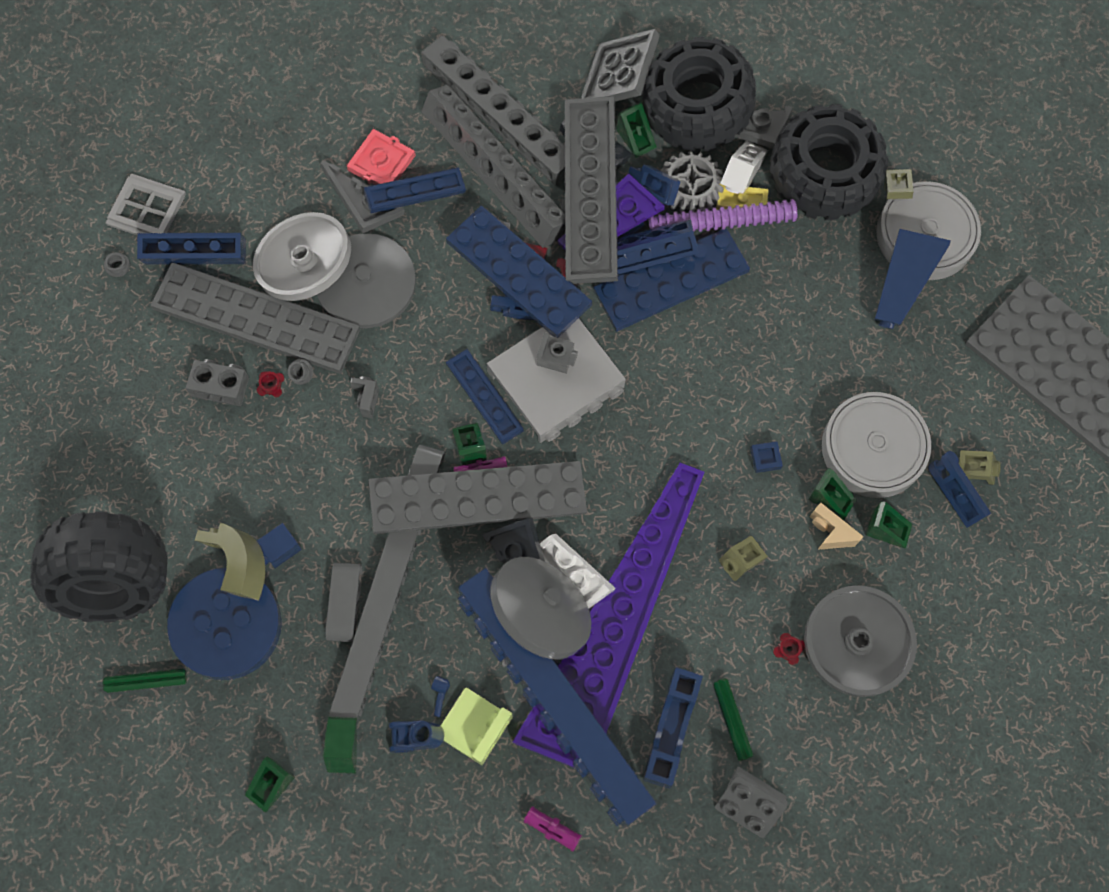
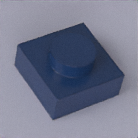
M778 442L751 446L750 450L755 473L780 470L783 467Z

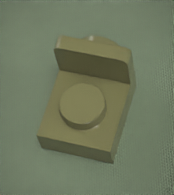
M912 169L886 170L884 190H886L887 199L913 198Z
M960 451L959 465L968 479L987 480L988 484H995V477L1000 476L1001 464L1000 461L996 460L993 452Z
M751 535L731 547L719 559V562L730 577L736 581L745 572L762 563L768 556Z

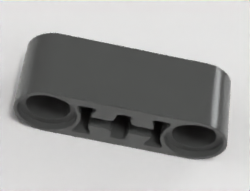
M333 564L326 622V641L353 642L354 628H357L361 592L359 576L363 573L362 564Z

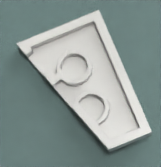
M557 534L550 535L540 543L545 562L562 571L577 586L589 609L616 589Z

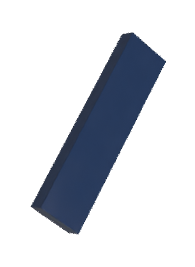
M459 167L364 187V194L370 213L454 196L466 191Z
M468 349L446 361L447 367L502 445L524 432L523 427Z

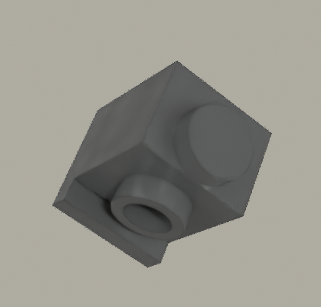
M544 332L537 353V366L567 374L569 365L574 366L578 351L574 350L575 343L549 336V333Z

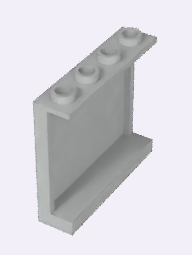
M579 318L559 337V339L575 343L574 350L578 351L575 365H569L567 374L537 366V353L544 332L549 333L543 327L487 363V372L493 380L496 378L538 435L540 443L545 440L548 442L554 440L560 435L561 429L567 425L569 428L575 426L581 421L582 415L588 411L590 413L596 412L602 407L603 401L609 397L613 400L624 391L625 377Z

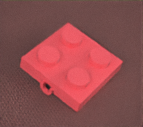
M373 129L348 163L347 169L349 172L373 185L399 180L414 159L415 151L401 144L395 136L390 138Z

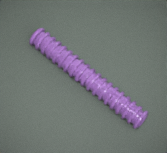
M791 199L790 202L783 200L782 203L775 201L774 204L767 202L766 205L759 203L758 206H755V203H753L749 207L747 204H744L743 207L736 205L735 208L728 206V209L720 207V210L712 208L711 211H708L707 208L702 212L700 209H697L696 212L689 210V213L681 211V214L673 212V215L666 213L665 216H662L660 213L658 216L649 218V225L651 230L691 219L693 230L702 232V229L710 231V228L718 230V227L725 229L726 226H729L731 229L736 225L737 228H740L741 225L748 227L749 224L756 226L757 223L764 225L765 222L772 224L773 221H776L777 224L780 221L787 223L788 220L795 222L797 219L796 201Z

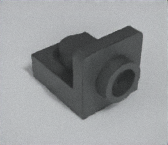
M366 376L351 378L350 384L352 389L363 392L358 395L357 408H359L362 417L373 419L379 394L377 382Z

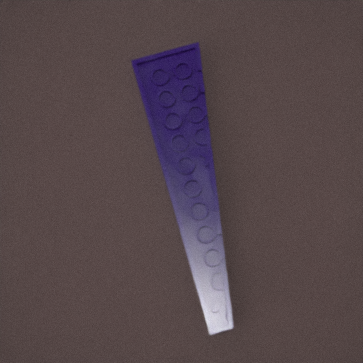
M679 463L661 496L610 578L609 583L616 589L592 608L590 612L591 633L587 642L575 654L562 659L558 665L559 670L605 733H607L705 473L683 463ZM537 706L533 707L512 743L574 768L572 764L575 759L570 752L566 755L563 753L556 742L557 734L553 729L550 731L546 729L539 718L540 710Z

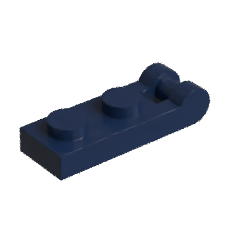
M948 451L941 456V460H935L930 463L928 468L966 528L990 515L991 512L958 464L957 455L952 451Z

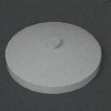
M311 212L292 216L272 228L259 243L253 258L255 278L269 295L277 299L295 301L310 298L329 288L342 275L350 259L351 241L342 224L330 215Z

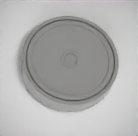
M937 182L913 183L914 192L912 199H889L885 204L877 222L876 234L878 245L884 257L890 263L899 229L951 240L950 246L929 280L947 278L960 271L976 251L981 237L979 216L971 202L954 188Z
M867 392L847 399L834 411L823 432L822 453L827 468L833 469L851 492L870 498H885L905 491L924 472L931 455V437L924 419L909 403L891 394Z

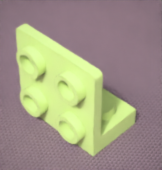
M465 688L441 724L444 730L443 741L480 765H483L513 718L512 713L503 707L499 709L470 689Z

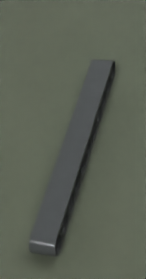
M419 445L408 476L440 473L441 469L439 467L441 462L445 460V451ZM422 530L391 532L388 534L328 717L358 719V716H362L367 697H365L366 691L371 688L376 673L374 667L376 663H379L385 645L382 642L384 636H388L393 620L391 618L392 611H396L401 596L399 590L401 585L404 586L409 571L407 565L409 560L413 559L418 543L415 541L417 535H420Z

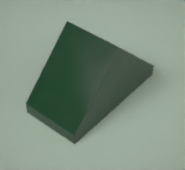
M639 102L618 113L617 132L635 158L657 148L642 103Z
M478 423L453 428L461 466L476 463V460L479 459L482 461L487 460L486 448Z
M828 468L808 500L816 505L822 503L844 521L857 499L834 470Z
M880 502L872 512L866 536L906 548L913 524L888 503Z
M328 717L323 760L327 772L356 773L357 718Z
M267 756L263 759L245 796L266 813L295 777L274 759Z

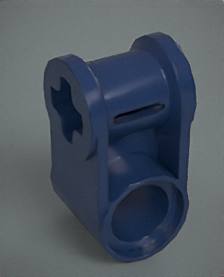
M421 720L389 723V728L392 729L390 753L434 749L439 747L444 740V730L437 723ZM429 729V737L425 740V732Z

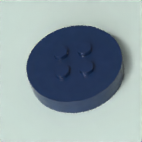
M226 568L204 572L189 581L174 599L167 622L169 642L179 660L197 674L214 680L237 679L257 670L275 650L282 628L279 604L265 584L263 585L259 600L239 597L220 590Z

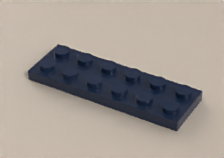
M482 205L446 238L448 245L553 337L559 338L592 306V300L570 281H566L562 274Z
M727 228L696 241L699 254L626 272L618 276V281L604 282L595 286L593 291L615 331H620L748 273L750 267Z

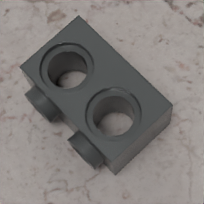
M204 359L203 361L194 360L186 390L191 397L242 406L249 376L243 367L236 364L224 366L210 359ZM211 375L209 381L201 382L203 377ZM229 381H237L234 386L226 387Z

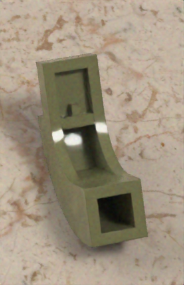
M220 523L219 529L210 528L209 532L198 530L195 541L210 547L223 549L225 552L227 568L220 590L239 597L259 600L265 579V560L258 542L248 533Z

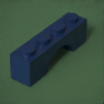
M677 667L673 671L643 781L668 789L673 786L685 733L697 700L703 678L702 675Z

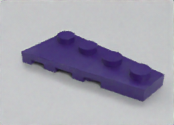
M627 174L616 185L617 237L664 210V205L630 174ZM566 233L558 240V245L565 251Z

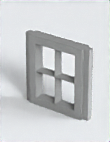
M131 174L120 191L107 217L106 224L137 235V233H167L184 200L186 192ZM133 189L151 194L145 205L128 200ZM155 196L172 201L167 213L150 207ZM126 204L143 209L137 221L120 216ZM147 211L164 217L159 228L142 223Z

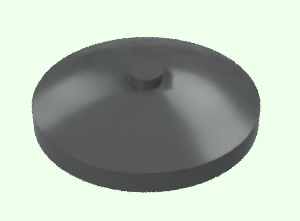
M377 234L349 236L351 255L346 269L329 288L317 294V297L323 309L332 317L359 325L360 328L382 326L402 314L413 298L416 287V275L412 260L398 243L387 237Z
M519 557L508 561L495 574L490 590L492 606L503 628L518 644L536 655L550 659L570 657L584 646L591 633L589 608L577 586L562 571L536 558Z
M847 586L835 590L815 606L806 623L804 642L808 660L816 674L827 685L841 693L856 697H870L882 694L897 686L907 676L913 666L917 652V637L914 625L902 605L881 590L868 586Z

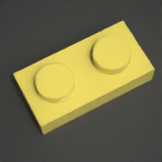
M719 184L724 190L722 193L718 192L720 198L717 201L716 210H720V207L728 209V206L735 208L736 205L743 207L744 204H747L748 207L755 203V206H758L759 203L767 204L768 189L748 187L743 194L740 192L735 194L726 190V186Z

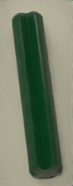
M184 669L108 676L103 678V690L110 693L184 685L187 683V672Z
M727 678L717 680L713 686L739 761L750 759L753 757V752Z

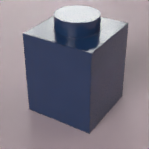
M283 523L257 540L264 555L265 565L271 563L274 568H277L302 550Z

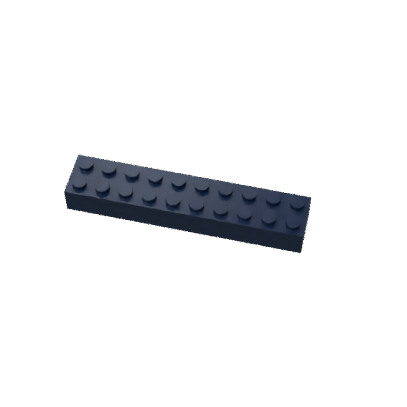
M485 568L458 587L460 596L457 599L460 602V608L467 617L473 616L475 619L473 620L475 623L474 627L484 640L488 637L491 641L490 645L492 648L490 649L499 662L505 661L507 664L506 672L514 684L520 683L523 686V696L532 708L538 707L541 722L548 731L551 729L557 734L556 742L563 753L566 755L570 752L575 759L572 765L581 778L587 776L592 785L589 789L598 802L604 800L610 808L607 814L616 826L621 824L623 828H626L656 805V802L554 661L528 651L518 644L503 628L491 602L490 590L493 577Z

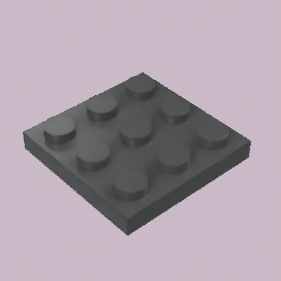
M655 29L599 44L581 98L614 96V100L619 101L640 96L660 34Z

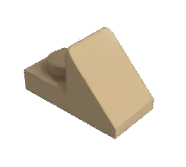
M822 503L810 515V518L813 519L812 523L816 528L823 532L827 530L830 533L818 550L855 547L864 537Z

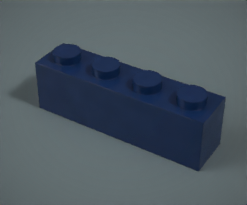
M137 233V259L145 265H171L172 262L175 264H246V239L241 233Z

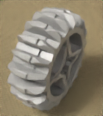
M691 150L685 156L681 151L678 158L672 155L670 162L666 161L661 171L681 181L674 206L671 205L672 211L677 207H680V213L685 211V209L692 210L693 212L695 209H700L702 212L704 208H708L710 211L713 204H717L720 198L718 192L722 193L724 190L719 185L722 181L723 172L722 169H718L717 162L710 163V156L703 158L701 152L696 156L693 155ZM683 170H687V171L684 172V173L678 174V176H674V175H676L678 172H681V171H683ZM689 177H691V182H693V189L691 183H689ZM708 189L705 193L696 195V193Z

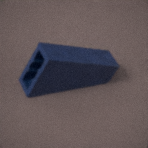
M899 229L875 320L879 321L878 326L894 329V325H901L950 246L951 240Z

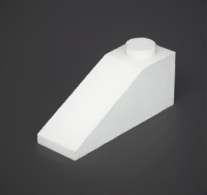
M746 141L732 155L720 184L726 186V190L732 193L739 194L740 192L743 194L753 180L768 150Z

